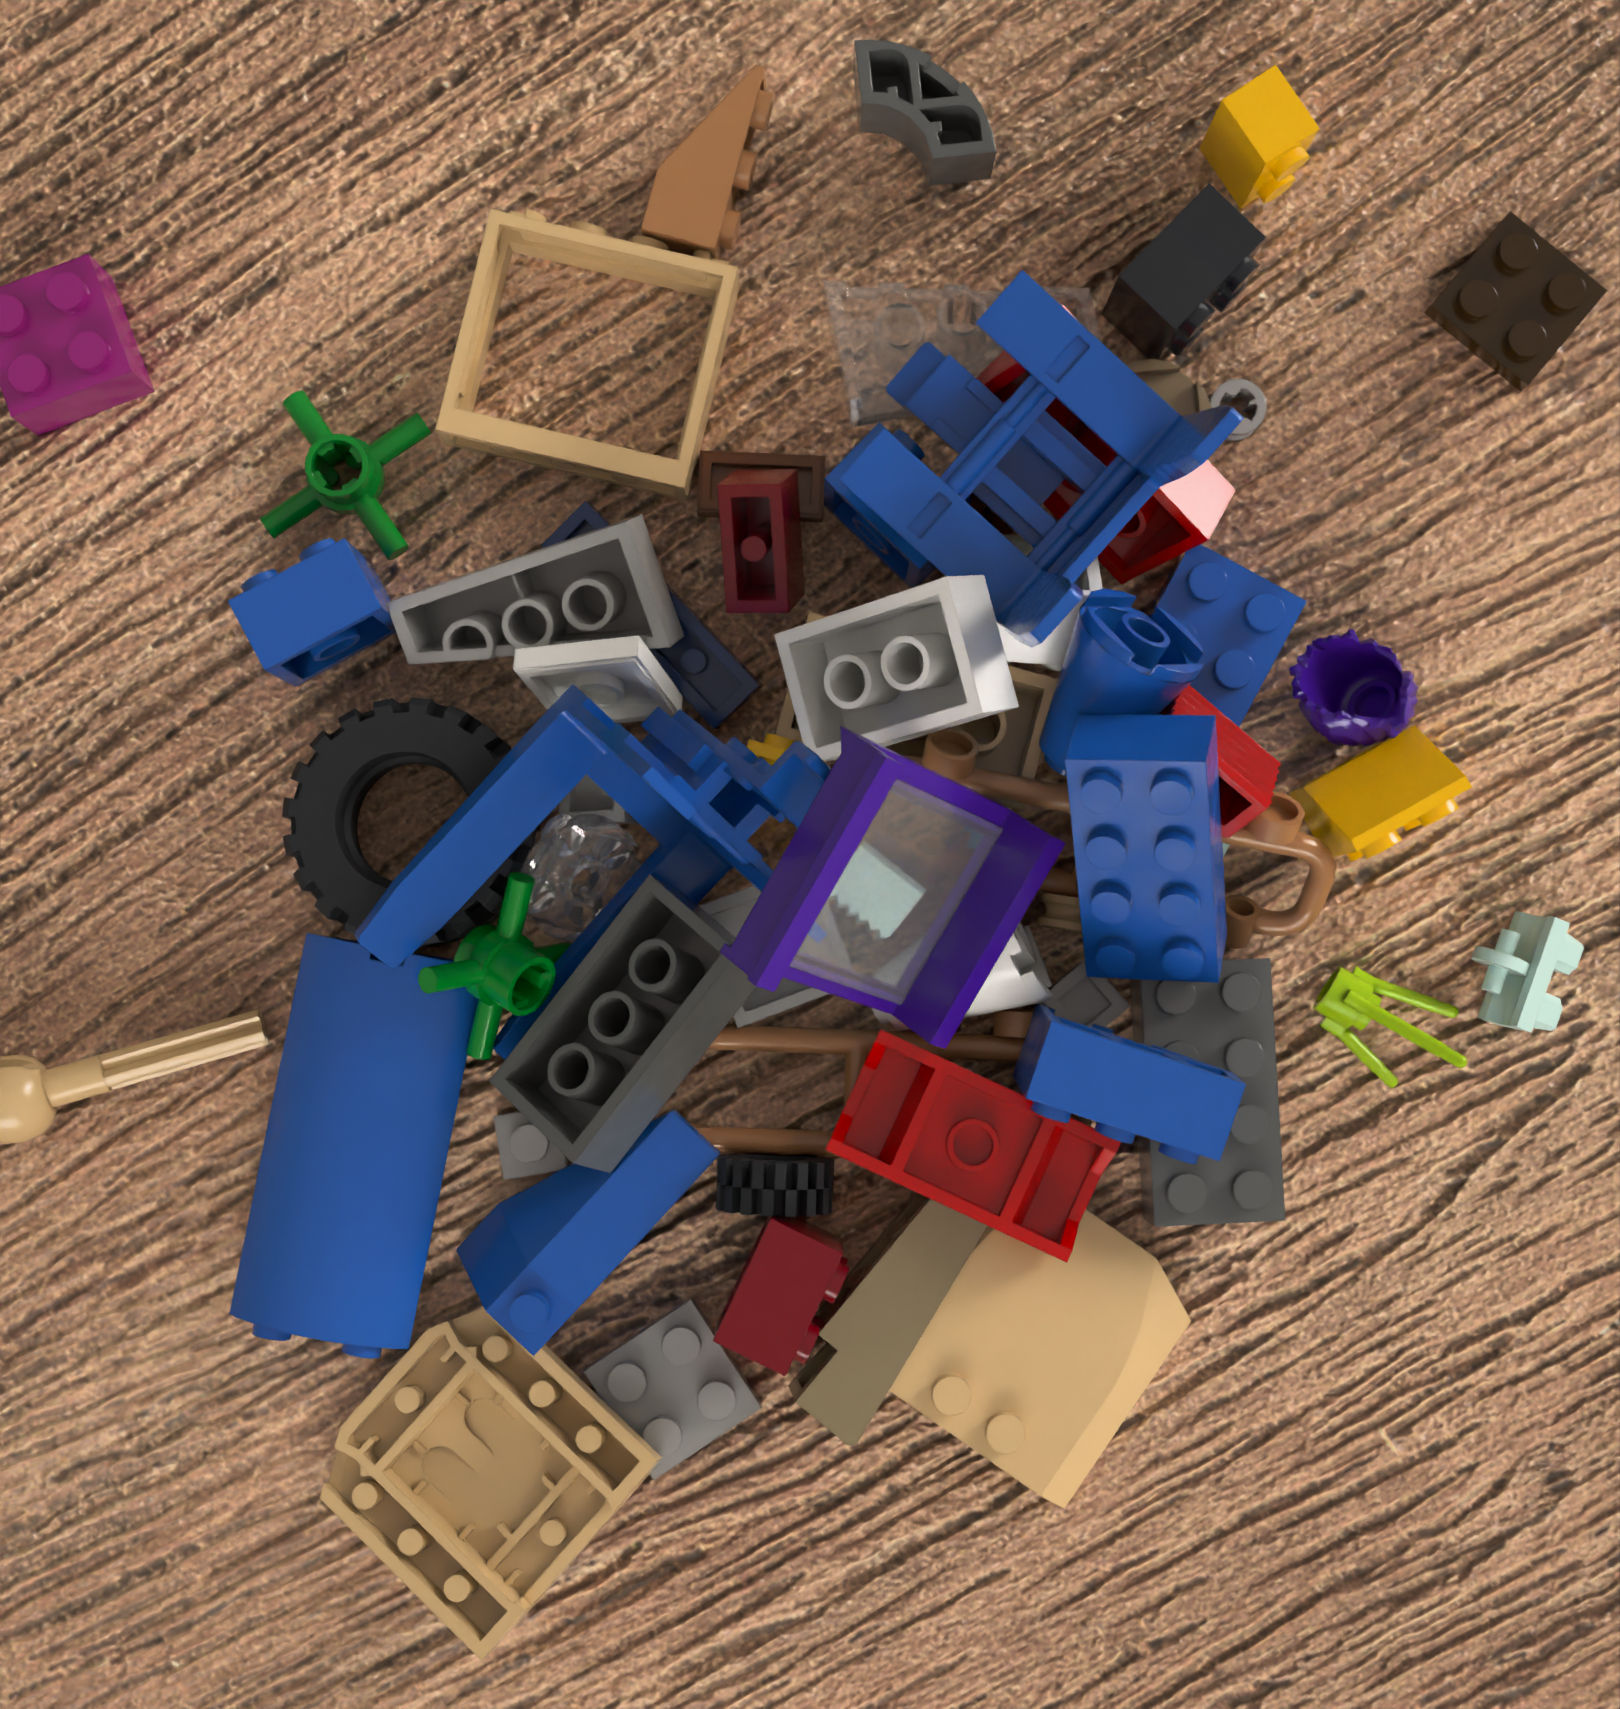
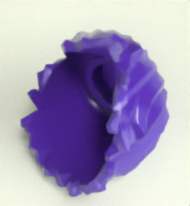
M1349 629L1342 636L1329 635L1327 638H1318L1312 641V645H1307L1305 654L1297 657L1298 664L1289 668L1290 676H1294L1291 683L1293 688L1292 695L1294 699L1300 700L1299 708L1303 716L1317 732L1335 745H1349L1352 747L1360 745L1371 746L1377 742H1384L1389 737L1395 738L1408 726L1409 720L1415 714V705L1418 702L1416 693L1419 687L1414 682L1413 673L1411 671H1402V664L1397 660L1396 654L1392 652V648L1378 645L1372 638L1359 641L1354 629Z

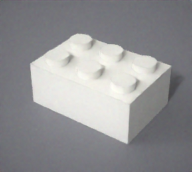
M984 575L946 576L774 634L802 742L824 762L837 760L841 754L840 726L885 747L1019 707Z

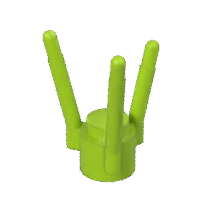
M1341 966L1337 967L1315 1000L1313 1009L1324 1015L1319 1026L1338 1037L1388 1087H1396L1398 1084L1397 1077L1349 1029L1351 1025L1362 1031L1373 1019L1458 1068H1463L1467 1065V1059L1462 1054L1379 1007L1382 998L1373 992L1450 1018L1456 1017L1459 1013L1457 1007L1375 978L1357 966L1354 967L1352 972Z

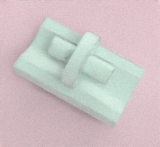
M1515 911L1509 929L1502 928L1495 949L1482 946L1475 947L1471 959L1488 967L1481 989L1487 992L1477 1018L1491 1024L1532 1033L1533 1028L1549 1031L1556 1029L1563 1006L1561 1005V999L1546 993L1553 972L1570 975L1573 970L1577 969L1584 950L1582 943L1567 934L1570 923L1553 916L1540 917Z

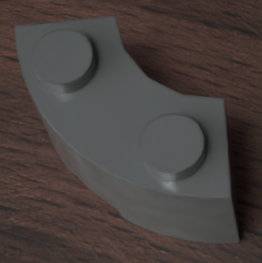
M854 40L853 76L860 132L885 134L905 144L921 162L928 186L991 179L997 152L994 135L982 105L964 81L960 84L947 71L931 62V55L921 50L890 41Z

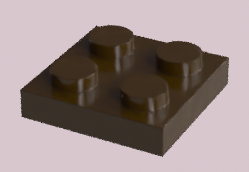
M1510 211L1424 313L1521 392L1531 383L1608 290Z

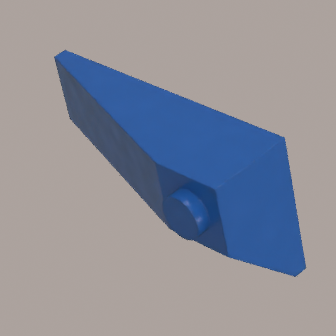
M672 1109L649 1123L611 1173L578 1164H570L551 1174L548 1178L498 1203L456 1249L485 1311L534 1356L721 1152L675 1109Z

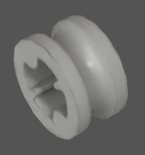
M1242 378L1230 379L1220 384L1209 399L1211 408L1220 406V401L1230 404L1235 397H1240L1247 402L1243 412H1251V418L1244 417L1241 423L1225 439L1229 442L1241 441L1249 437L1264 420L1267 410L1266 398L1261 389L1253 382Z

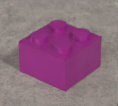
M89 254L0 286V388L11 417L38 436L155 392L113 278Z

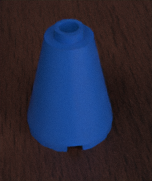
M1111 589L1091 591L1086 601L1080 607L1039 739V745L1045 754L1046 763L1063 776H1066L1065 757L1078 714L1158 715L1198 677L1204 665L1198 664L1204 654L1202 646L1186 627L1157 606L1151 616L1132 608L1131 606L1137 597L1129 593Z

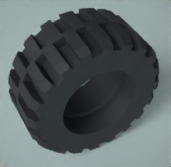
M414 697L408 703H399L393 698L373 702V710L361 713L354 709L339 717L338 720L341 727L332 734L322 730L309 744L316 752L308 764L300 761L297 762L290 779L299 782L294 799L284 797L282 817L291 819V834L282 836L285 853L287 856L295 857L299 869L293 875L301 890L311 892L317 899L314 906L327 919L337 920L343 924L345 931L355 935L356 930L392 883L391 880L380 875L368 864L359 845L357 833L358 816L363 800L372 786L386 773L395 768L409 764H423L447 772L461 785L467 797H469L512 749L496 732L461 709L452 705L448 707L442 706L431 699ZM541 823L454 916L420 947L435 946L438 943L461 940L474 928L483 924H491L499 918L509 874L512 872L526 873L529 866L534 868L539 851L534 848L536 831H541Z

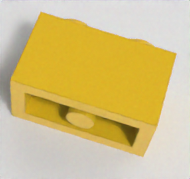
M1274 65L1221 100L1199 149L1241 209L1258 197H1260L1264 204L1272 201L1296 181L1292 174L1310 158L1306 151L1320 128L1279 68Z

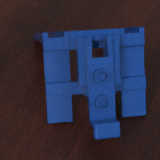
M1021 270L975 324L1030 374L1028 378L1003 403L950 354L946 357L932 343L925 342L889 382L886 392L909 414L915 415L958 454L955 460L938 477L891 433L883 428L838 480L945 576L984 575L996 622L1019 642L1029 647H1034L1041 644L1083 598V590L1074 582L1161 486L1182 478L1201 466L1241 423L1244 417L1233 407L1226 404L1181 416L1028 274ZM1055 398L1118 454L1107 467L1045 411ZM1065 479L1082 495L1057 522L1040 506ZM971 493L1033 548L1027 556L965 501Z
M572 684L392 881L356 930L355 937L364 948L390 968H396L454 916L585 775H588L644 827L659 844L657 849L554 963L556 970L555 982L544 1003L534 1012L525 1016H515L512 1014L498 1033L493 1049L506 1060L649 874L683 892L696 904L733 868L762 892L773 870L762 860L763 855L747 840L770 815L780 823L787 819L798 828L830 773L831 768L814 751L800 741L792 743L771 766L762 757L758 758L735 736L724 744L681 709L671 717L659 706L640 725L648 734L639 742L619 723L616 724L588 696ZM814 922L808 933L817 943L826 934L816 922Z

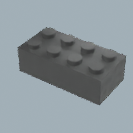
M649 874L489 1082L572 1163L611 1173L756 988L754 984L747 980L748 975L719 952L724 943L732 945L736 937L686 894Z
M1270 958L1223 960L1219 983L1130 979L1133 1041L1148 1046L1154 1044L1232 1072L1246 1084L1220 1161L1200 1155L1197 1164L1185 1163L1158 1151L1160 1142L1138 1135L1143 1219L1154 1227L1285 1221Z

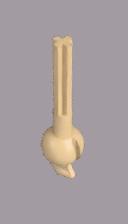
M258 1009L50 1069H46L42 1063L32 1057L24 1055L1 1056L0 1143L27 1142L43 1134L53 1123L58 1106L269 1045V1036L265 1028L263 1015L259 1013Z

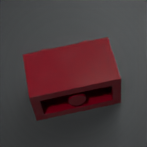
M797 469L735 470L717 484L726 613H789L805 594Z

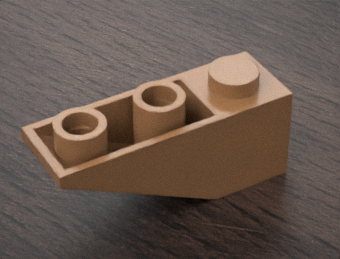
M755 65L658 167L641 226L643 236L662 241L669 247L668 251L693 256L694 251L705 250L711 251V258L720 259L723 248L733 250L741 222V212L734 211L739 188L747 191L750 190L757 166L758 153L750 151L756 129L761 131L767 130L773 109L774 93L766 91L765 67Z

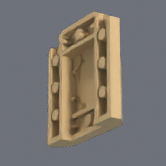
M1087 1209L1079 1223L1073 1250L1067 1263L987 1226L889 1391L1033 1492L1065 1509L1191 1320L1157 1258Z
M481 1307L453 1320L428 1328L340 1426L334 1446L337 1449V1454L329 1481L323 1484L320 1499L482 1660L489 1655L528 1613L641 1485L662 1457L545 1344L533 1356L485 1311L484 1307Z

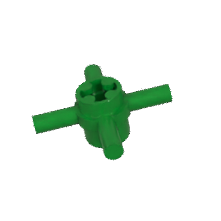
M303 390L289 395L284 400L283 406L311 446L305 458V473L308 485L259 517L266 530L275 539L322 506H325L327 509L339 514H357L387 560H393L405 553L409 545L378 499L385 485V469L383 466L432 434L419 413L416 412L368 445L365 441L352 436L333 434ZM346 459V463L351 469H362L358 480L356 478L351 479L348 483L342 485V490H334L332 488L340 481L339 473L333 468L338 462Z
M512 872L509 874L497 926L494 924H483L474 928L460 943L454 957V962L424 967L418 975L419 986L424 993L430 994L466 987L467 991L478 999L466 1053L476 1059L486 1060L491 1058L503 1008L515 1016H525L534 1012L544 1003L555 982L556 970L554 963L572 944L570 942H562L534 947L533 942L522 934L535 879L525 873Z

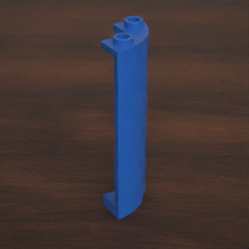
M306 933L229 1312L230 1315L253 1323L252 1334L254 1336L268 1340L287 1341L291 1339L292 1335L341 1343L343 1344V1353L371 1359L380 1358L382 1348L409 1349L467 1059L466 1049L478 1004V999L471 995L466 987L430 994L424 993L419 986L418 975L424 967L454 962L453 959L412 953L396 968H390L358 941Z

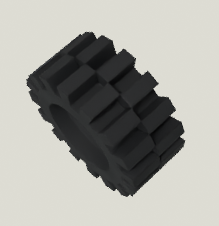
M721 1154L717 1157L716 1209L727 1213H740L742 1215L761 1214V1216L771 1217L773 1215L810 1217L828 1215V1213L832 1214L834 1159L799 1155Z

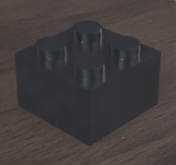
M1209 183L1118 275L1101 315L1147 359L1161 360L1169 351L1178 358L1204 331L1203 325L1216 311L1213 307L1220 313H1223L1245 290L1248 285L1246 282L1260 267L1254 256L1266 237Z

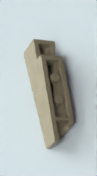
M916 1192L846 1276L834 1303L831 1304L825 1301L815 1313L820 1318L817 1324L821 1328L819 1336L826 1343L788 1385L795 1402L845 1444L850 1446L857 1444L987 1225Z

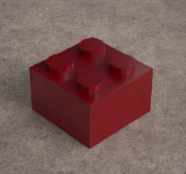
M767 1216L718 1319L713 1342L783 1376H786L793 1360L805 1364L821 1329L817 1326L820 1318L815 1315L820 1302L823 1299L831 1304L834 1303L849 1271V1267L846 1266L848 1259L843 1257L842 1238L797 1216Z

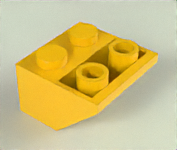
M1414 725L1402 730L1395 738L1389 737L1384 742L1375 744L1291 791L1289 794L1303 807L1305 813L1303 819L1312 835L1319 838L1330 848L1333 857L1346 854L1350 862H1353L1363 856L1368 859L1400 842L1402 839L1397 829L1402 826L1405 831L1421 824L1425 827L1459 808L1454 797L1472 788L1466 775Z

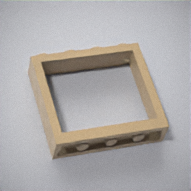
M527 208L525 214L515 211L506 213L490 209L435 428L446 445L688 501L739 293L738 267L729 265L730 262L711 258V251L697 250L693 252V256L668 251L669 247L665 243L647 236H634L630 242L609 237L606 230L587 222L574 221L570 227L546 222L545 216ZM513 252L714 299L675 459L473 412Z

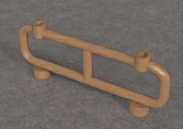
M946 728L929 733L922 757L902 755L987 797L1070 813L1067 785L974 767L979 745L974 737L962 730ZM1272 791L1274 795L1270 799L1272 801L1270 806L1230 838L1222 837V843L1303 859L1310 867L1306 881L1296 904L1282 911L1261 909L1252 899L1242 895L1227 896L1225 898L1227 922L1226 947L1234 949L1246 947L1253 933L1266 936H1286L1302 931L1314 923L1319 916L1333 885L1336 863L1330 848L1319 838L1299 831L1305 815L1304 809L1298 801L1286 794ZM884 800L862 840L889 861L903 864L902 871L922 887L935 885L939 880L940 872L960 874L972 853L971 851L946 847L940 838L931 834L921 833L913 835L910 839H905L886 833L880 825ZM1074 865L1073 871L1052 867L1038 891L1079 898L1076 866Z
M1007 1009L994 1012L993 1035L954 1033L946 1049L929 1044L915 1032H886L944 1059L1018 1061L1034 1010ZM726 1025L708 1049L845 1055L844 1108L879 1030L752 1025L737 1028V1025ZM1075 1114L1071 1115V1118L1091 1127L1092 1120ZM690 1123L720 1152L840 1157L825 1150L833 1131L719 1127L709 1124Z

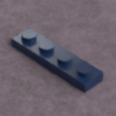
M584 501L541 547L544 548L611 524L592 503ZM666 583L684 637L672 647L649 650L682 696L713 729H719L763 684Z

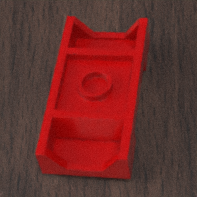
M880 1029L825 1150L1067 1263L1073 1250L1079 1223L1102 1173L1115 1156L1121 1142L1096 1132L1094 1128L1073 1118H1070L1069 1123H1064L1041 1116L1031 1110L1033 1101L1025 1099L1023 1095Z

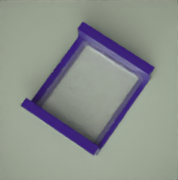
M840 726V756L837 758L758 897L732 945L724 943L719 952L748 975L747 980L757 987L775 992L782 978H786L892 1014L929 1044L946 1049L1066 843L1041 829L1006 805Z

